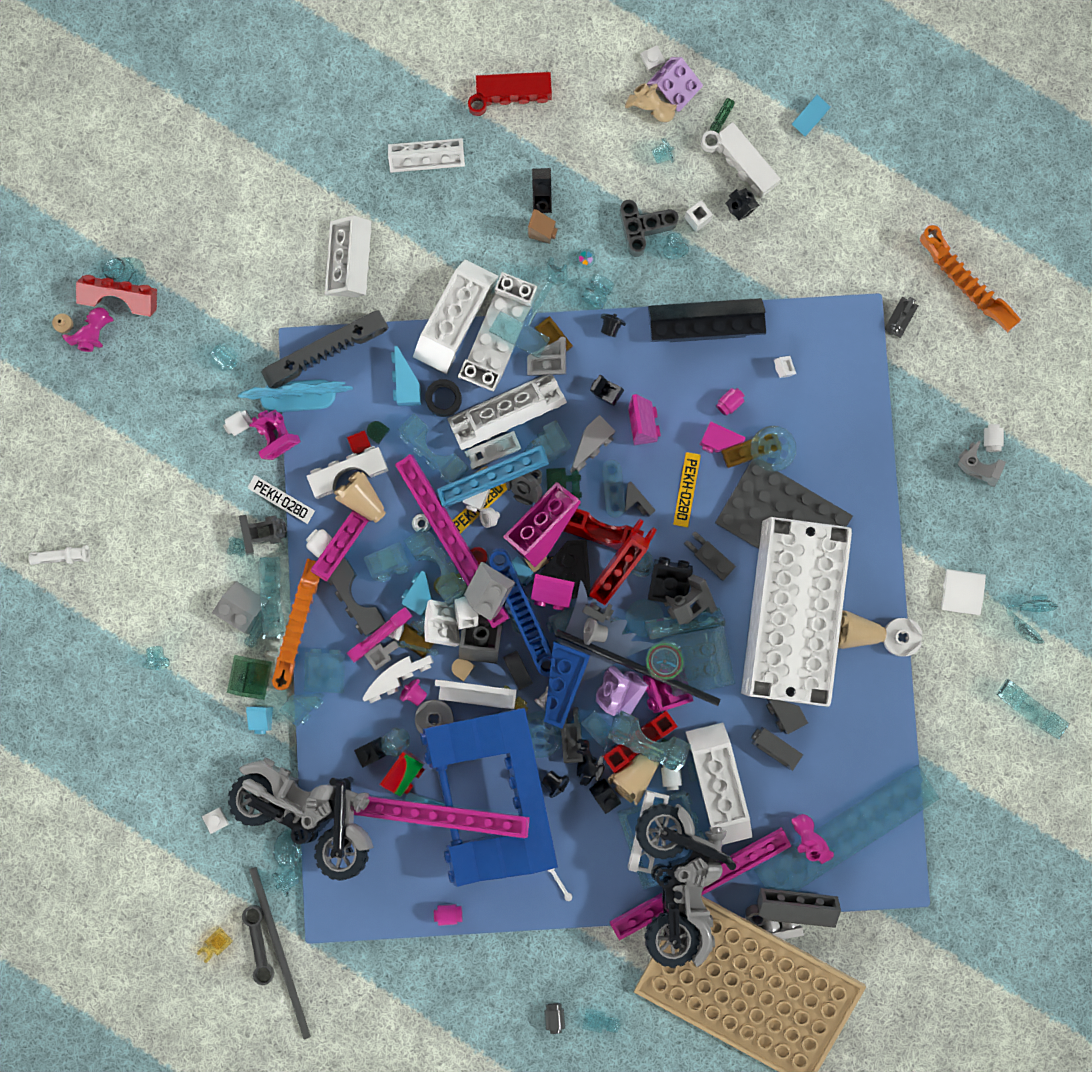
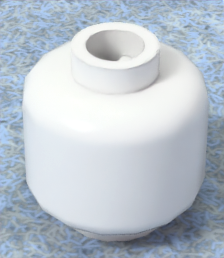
M315 529L306 539V547L319 558L333 538L325 530L321 529L318 531Z

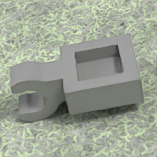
M396 640L386 647H383L380 643L367 652L365 657L376 671L392 659L389 654L399 648L400 645Z

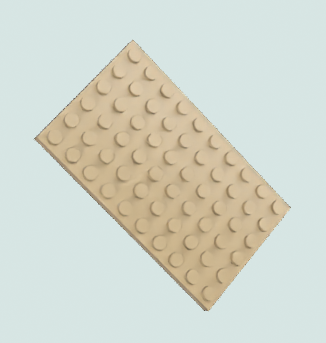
M701 895L704 906L710 911V915L713 918V927L710 928L711 935L715 939V947L712 948L707 959L698 967L691 960L690 962L687 961L684 966L670 968L669 966H662L651 958L634 988V993L778 1072H818L865 991L866 985ZM661 940V942L659 943V947H661L666 942V940ZM671 945L664 950L665 953H671Z

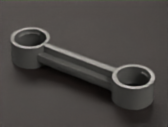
M251 905L243 911L242 920L244 924L249 926L257 967L253 972V979L258 985L263 986L271 982L275 972L267 961L260 924L263 919L262 909L257 905ZM255 909L258 911L259 920L256 923L250 922L247 919L246 912L248 910ZM260 968H267L270 971L271 977L269 980L261 981L258 978L257 973Z

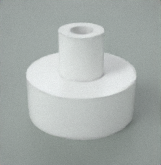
M491 507L480 511V521L484 527L489 528L497 524L500 518L498 511L495 512Z

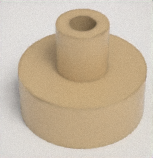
M58 314L54 317L52 325L56 331L64 334L70 332L73 328V320L66 314Z

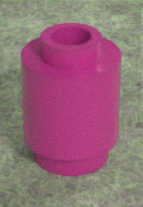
M731 388L718 400L719 403L716 407L723 415L727 416L745 402L743 399L745 396L738 388Z
M457 904L438 905L437 910H434V922H438L439 926L456 925L463 920L462 906H457Z

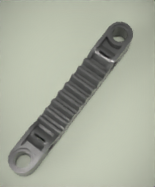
M379 310L373 311L262 369L261 373L268 387L276 389L298 378L302 369L304 371L307 370L306 365L314 367L313 362L316 361L320 364V358L326 361L327 354L333 357V351L341 353L340 348L343 347L347 350V344H350L352 347L354 342L363 344L383 334L389 327ZM360 330L362 334L358 335L356 331ZM289 365L293 366V370L290 371Z

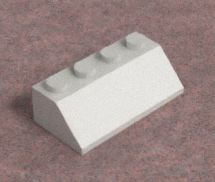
M353 215L330 221L325 295L343 297L366 295L371 235L370 220Z

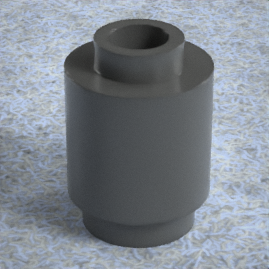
M547 1004L546 1010H544L546 1030H549L550 1034L562 1033V1029H565V1016L562 1004Z

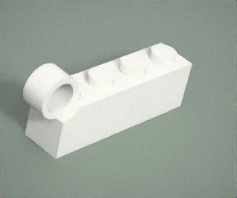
M733 122L719 134L715 131H708L703 135L701 140L702 149L708 153L722 152L727 157V163L737 169L740 179L748 182L750 190L755 196L758 195L762 198L779 184L780 177ZM709 137L714 138L717 144L715 146H708L705 143V139Z

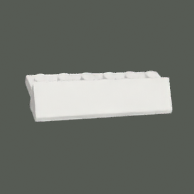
M543 375L449 417L447 420L461 450L483 440H488L501 432H506L508 429L523 424L532 418L541 416L550 410L559 408L567 402L554 376Z

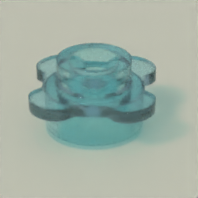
M232 536L228 539L229 548L226 550L227 554H236L243 557L246 554L243 538L239 539Z

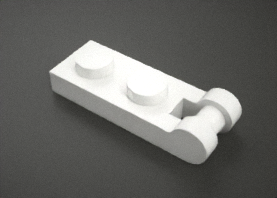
M512 431L465 451V454L471 461V469L474 470L521 450L515 432ZM481 452L483 458L478 460L476 454Z

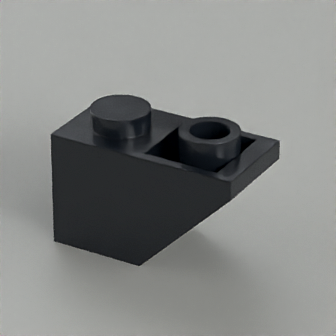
M533 168V210H538L541 213H552L551 168Z

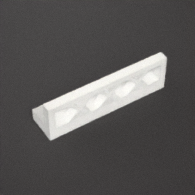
M463 138L388 144L390 173L464 167Z
M435 680V686H440L439 700L505 709H514L517 690Z
M646 790L640 817L645 809H649L653 805L654 797L664 799L663 804L667 805L669 795ZM664 817L657 818L659 823H663ZM648 831V834H650V835L652 836V838H653V837H654V835L652 834L653 832H649V831ZM635 833L628 869L629 871H641L651 874L655 858L649 856L645 851L642 852ZM659 838L654 842V844L658 845ZM644 854L649 858L648 868L638 866L640 857Z

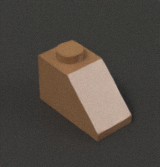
M534 209L528 225V238L550 244L551 239H555L557 235L556 221Z

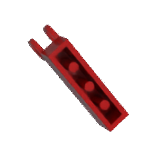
M642 519L636 522L629 537L591 587L589 596L604 606L646 553L650 541L657 531L656 528L652 527L645 538L639 535L637 532L644 522Z

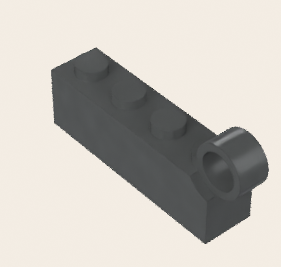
M765 888L760 889L757 904L750 905L745 910L746 920L759 927L764 925L766 921L836 928L841 913L838 896Z

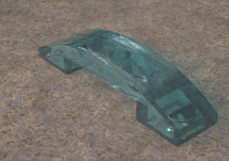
M1009 679L1004 681L996 693L1012 709L1058 740L1070 724L1023 692L1022 688Z

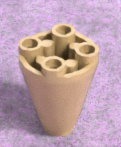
M359 471L354 472L348 478L350 482L346 486L341 485L335 490V499L369 521L373 520L374 523H377L386 514L384 506L363 471L361 473Z
M842 610L838 642L839 649L879 644L885 641L887 634L885 627L852 612Z

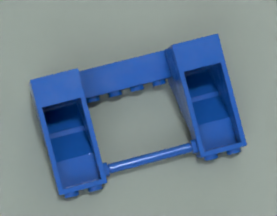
M525 708L511 709L422 729L423 733L420 734L422 745L426 746L427 753H424L426 765L429 764L430 768H436V771L439 773L445 806L453 807L445 770L448 769L447 765L506 754L507 757L504 758L505 766L510 770L511 775L509 777V785L515 794V797H513L514 808L518 809L519 816L529 817L528 838L493 834L462 842L458 829L450 828L453 841H450L451 845H447V851H444L445 861L449 863L451 870L448 871L450 883L459 887L479 881L529 875L558 868Z

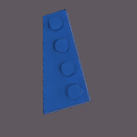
M555 641L553 642L544 722L563 729L590 654Z

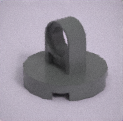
M537 469L506 482L508 491L512 490L515 494L513 497L522 504L531 505L536 503L542 496V488L540 486L542 472Z

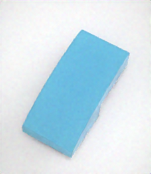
M816 95L793 121L792 125L806 137L831 106L819 95Z

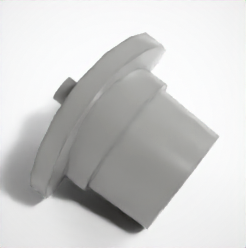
M588 618L584 626V643L586 645L594 641L604 643L608 635L607 626L599 625L594 618Z

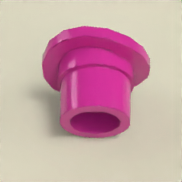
M415 679L404 686L400 694L401 701L408 700L416 706L422 703L427 693L418 685L419 679Z

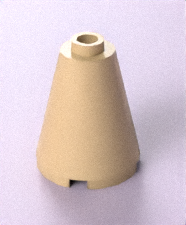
M644 750L625 766L613 773L607 779L610 785L614 783L616 785L614 790L630 803L634 801V804L637 805L641 801L660 763L658 761L659 756L652 750L649 752Z

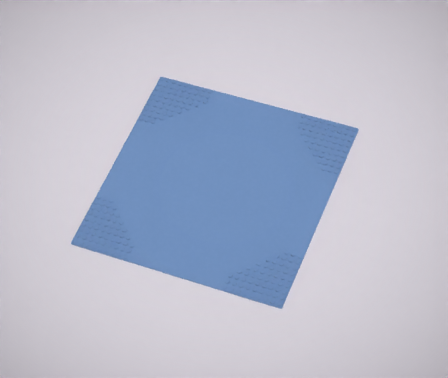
M881 294L762 300L766 311L765 335L684 342H651L648 307L529 313L503 376L494 392L458 378L465 359L467 360L485 316L474 318L455 353V360L447 375L413 358L420 335L429 319L386 322L389 328L383 334L363 344L354 342L353 347L347 344V350L341 347V353L333 351V357L327 354L326 361L320 358V364L314 361V367L306 365L307 370L304 371L302 369L300 376L292 380L323 379L329 382L339 381L346 383L343 386H351L354 389L336 393L334 402L324 409L282 412L288 433L298 435L301 441L284 453L286 494L315 510L308 524L287 512L291 611L307 558L314 561L319 559L307 549L306 539L315 529L318 531L323 529L333 538L352 512L350 508L335 499V493L320 499L315 498L307 479V475L311 474L310 471L316 468L325 469L329 467V463L337 460L340 463L347 460V456L353 454L347 437L365 430L371 447H379L389 470L372 478L365 473L384 506L386 514L377 523H374L373 520L368 521L344 556L357 574L351 587L354 600L362 607H377L386 622L398 611L406 607L401 604L403 601L401 597L406 589L410 590L413 583L411 581L416 573L420 574L423 571L427 574L434 601L454 604L455 599L465 597L464 593L468 588L432 526L425 533H418L413 529V518L418 514L424 513L395 464L409 454H412L439 497L438 488L472 475L485 466H493L542 445L549 465L539 468L542 472V482L540 484L542 496L558 482L581 501L578 509L589 512L592 517L602 523L612 526L628 525L634 527L636 522L642 519L644 522L639 530L645 531L644 538L652 527L657 529L650 541L648 550L605 606L596 600L597 606L603 609L609 603L613 605L611 609L614 612L610 623L617 620H627L622 635L635 633L636 635L631 641L674 646L682 656L683 668L689 686L721 699L719 705L716 706L692 695L693 702L666 710L678 727L644 749L648 752L650 750L655 752L659 756L658 761L660 762L646 790L669 795L667 805L673 807L676 804L681 805L693 820L695 835L708 840L705 832L710 831V823L685 732L724 723L750 818L752 838L724 844L721 851L730 856L779 828L784 830L791 844L790 848L702 896L742 918H746L745 910L747 907L757 904L761 888L838 896L841 912L917 908L930 905L911 655L896 656L886 649L883 642L846 649L838 648L830 706L788 702L798 705L808 721V724L790 734H785L784 731L780 732L775 723L778 721L775 714L771 715L766 706L768 704L766 698L741 694L759 549L715 524V521L751 461L727 469L721 451L708 453L702 449L703 446L699 445L710 422L746 437L744 442L776 431L782 449L756 459L853 515L847 527H851L852 535L842 610L852 612L880 624L882 627H886L894 619H908L883 299ZM601 314H617V317L626 323L625 326L621 325L616 337L608 336L601 332L604 320L600 318ZM550 316L573 345L566 352V375H553L567 403L541 416L532 418L523 424L512 427L506 432L492 436L488 440H483L470 448L461 450L447 418L541 377L527 375V356L547 345L535 330V327ZM348 324L280 328V359ZM360 330L356 331L358 335L362 334ZM394 346H398L421 386V405L398 406L397 401L393 400V390H396V382L392 380V371H395V363H392L391 352H395ZM790 356L796 374L780 378L776 372L774 360L779 357ZM289 365L290 371L293 370L292 365ZM599 375L604 376L606 380L624 389L615 406L596 398L590 391L592 383ZM439 379H447L454 382L459 387L462 395V403L459 410L448 417H440L433 414L425 401V393L428 386ZM441 387L433 393L432 401L437 408L447 409L453 405L455 395L451 389ZM731 388H738L745 397L743 399L745 402L732 414L723 415L716 407L719 403L718 400ZM637 394L652 401L653 407L656 406L657 418H655V424L659 425L661 435L658 437L657 442L634 446L628 411L632 395ZM600 415L616 431L612 436L614 440L606 447L604 445L599 448L600 453L595 458L591 459L589 457L585 461L587 464L579 472L576 469L571 473L570 469L585 428ZM512 431L515 432L521 450L477 469H471V461L469 457H466L465 451ZM481 452L476 454L478 460L483 458ZM689 452L700 454L701 457L688 527L673 525L685 454ZM349 470L343 473L336 483V489L341 485L346 486L350 482L348 478L354 472L359 471L361 473L362 471ZM630 481L656 510L650 517L647 515L643 516L639 512L637 503L624 512L627 484ZM506 490L489 506L500 514V518L495 526L484 527L479 516L461 533L470 550L475 547H481L487 552L488 559L485 564L490 566V554L498 548L506 550L511 561L518 556L528 566L524 558L510 546L503 536L535 503L531 505L520 503L513 497L515 494L512 490ZM460 501L445 509L453 520L466 508V505L463 501ZM419 521L418 526L424 527L425 521ZM562 531L546 558L549 561V556H555L567 541L584 540L585 538ZM694 532L702 536L705 541L710 542L736 566L723 581L685 546L684 543L686 541H690L698 550L703 546L693 538L692 534ZM586 539L590 587H592L618 550ZM496 555L494 561L497 564H502L505 558L502 555ZM389 556L394 559V562L390 565V567L393 565L396 566L392 569H389L387 566V563H390L392 560L388 559L385 562V559ZM659 557H667L670 559V562L678 563L679 560L688 561L689 565L693 566L692 574L706 580L717 610L712 614L703 611L688 624L679 625L676 619L672 620L667 612L669 606L665 607L662 602L648 600L654 559L659 560ZM545 566L536 571L532 577L534 578L535 574H540ZM320 578L317 592L312 597L314 602L309 607L311 611L307 614V623H305L303 628L304 634L301 635L300 641L302 642L297 650L299 653L295 657L294 694L299 788L303 791L311 792L320 785L330 784L331 778L344 779L351 776L354 779L351 785L352 792L358 794L368 793L372 797L405 801V793L400 797L379 784L402 752L408 750L425 763L423 766L425 771L419 779L414 778L411 783L414 786L410 792L444 802L439 773L436 771V768H430L429 764L426 765L424 753H427L426 746L422 745L420 733L415 725V714L418 707L426 701L439 700L440 686H435V680L517 690L514 709L525 708L558 865V868H555L554 871L567 892L572 894V900H565V894L552 873L547 870L529 875L479 881L456 887L449 881L448 871H451L450 865L446 863L444 851H447L446 846L451 845L450 841H453L450 828L354 815V823L361 826L368 833L374 847L369 849L367 855L369 859L365 864L366 867L357 876L342 881L332 880L327 875H323L321 873L322 870L318 869L316 865L317 859L314 858V854H316V850H314L315 845L318 844L319 837L334 826V819L330 820L322 831H318V837L315 841L301 844L306 943L611 926L609 921L662 893V887L652 878L650 873L634 872L628 869L636 833L635 826L638 823L637 819L640 816L644 795L641 801L635 805L634 801L630 803L614 790L616 785L612 783L610 787L621 801V804L605 814L589 790L590 787L598 782L595 780L596 777H593L587 786L580 785L584 774L582 773L579 778L577 777L578 762L564 763L561 728L544 722L545 711L534 701L536 698L539 699L546 691V687L549 685V676H543L538 672L506 600L505 609L511 618L503 622L497 664L470 661L475 667L465 681H462L452 672L453 662L459 659V645L454 647L434 643L425 656L431 655L434 663L430 664V669L420 672L418 669L412 672L414 676L405 680L402 677L399 678L402 685L398 687L399 691L388 695L386 692L380 695V700L370 703L369 700L364 702L363 697L372 683L384 671L408 656L411 657L413 662L422 659V657L397 641L400 647L389 654L392 659L378 670H374L365 656L353 663L347 652L368 636H365L364 633L361 635L355 626L357 621L354 617L350 618L345 608H347L344 600L341 602L336 596L335 592L337 589L334 584L330 585L328 581L326 582ZM533 579L527 586L522 584V587L553 651V642L560 643L561 641L555 634L558 629L566 631L577 599H571L569 608H565L564 611L553 609L551 604H546L545 607L534 605V602L531 600ZM589 597L588 604H590L594 598ZM406 607L413 616L406 623L425 636V613L421 616ZM459 629V636H460V638H461L462 629ZM899 633V634H898V635H899V638H898L899 641H904V642L907 641V640L905 639V637L907 636L906 633H904V634ZM386 637L380 643L383 647H386L395 639ZM653 647L626 658L647 667V655ZM667 650L657 652L653 658V664L658 671L670 668L671 666L666 664L657 665L655 664L656 661L665 659L676 665L675 656ZM514 651H518L533 684L521 690L517 688L503 659L504 656ZM544 661L541 665L543 668L548 669L551 667V662ZM618 663L612 665L623 675L626 671H632L643 680L642 676L644 674ZM606 670L591 679L580 682L568 713V723H574L573 708H579L582 739L589 741L591 755L596 757L597 760L661 713H653V710L649 709L647 705V700L649 699L647 691L641 697L630 717L619 714L612 716L606 713L596 702V693L604 682L603 677ZM415 679L420 680L418 685L427 693L426 698L418 706L408 700L404 702L400 700V694L404 686ZM439 700L449 705L453 712L454 722L511 710ZM437 714L429 716L431 724L439 723V716ZM761 727L767 729L803 754L793 771L757 748L756 745L751 744L753 741L751 737L757 728L759 730ZM382 737L389 755L362 768L354 750ZM506 754L447 765L448 769L445 770L453 807L519 816L518 809H515L513 805L515 794L509 785V777L511 775L510 770L505 766L504 758L507 757ZM604 758L603 764L605 769L599 781L604 778L607 781L614 773ZM678 762V766H681L682 785L678 786L679 790H667V787H663L661 773L663 763ZM552 770L561 777L567 775L569 783L565 791L550 798V792L542 784L544 777ZM654 797L653 805L663 804L664 799ZM805 814L813 820L815 826L814 833L820 835L826 841L829 850L834 853L832 860L821 864L819 860H808L804 852H798L797 847L801 844V836L795 831L791 821L792 818ZM669 819L667 827L676 825L672 819ZM655 821L651 823L649 828L657 827ZM458 829L462 842L493 835ZM659 838L658 846H662L661 838ZM665 840L666 845L671 843V841ZM684 847L683 851L680 854H676L674 858H655L653 866L660 863L667 866L669 861L685 857L689 849L685 850ZM644 854L640 857L638 866L648 868L649 858ZM347 856L350 863L353 862L354 856ZM337 858L331 859L332 863L335 866L338 860ZM342 858L340 868L348 867ZM457 904V906H462V922H458L456 925L439 926L438 922H434V910H437L438 905Z

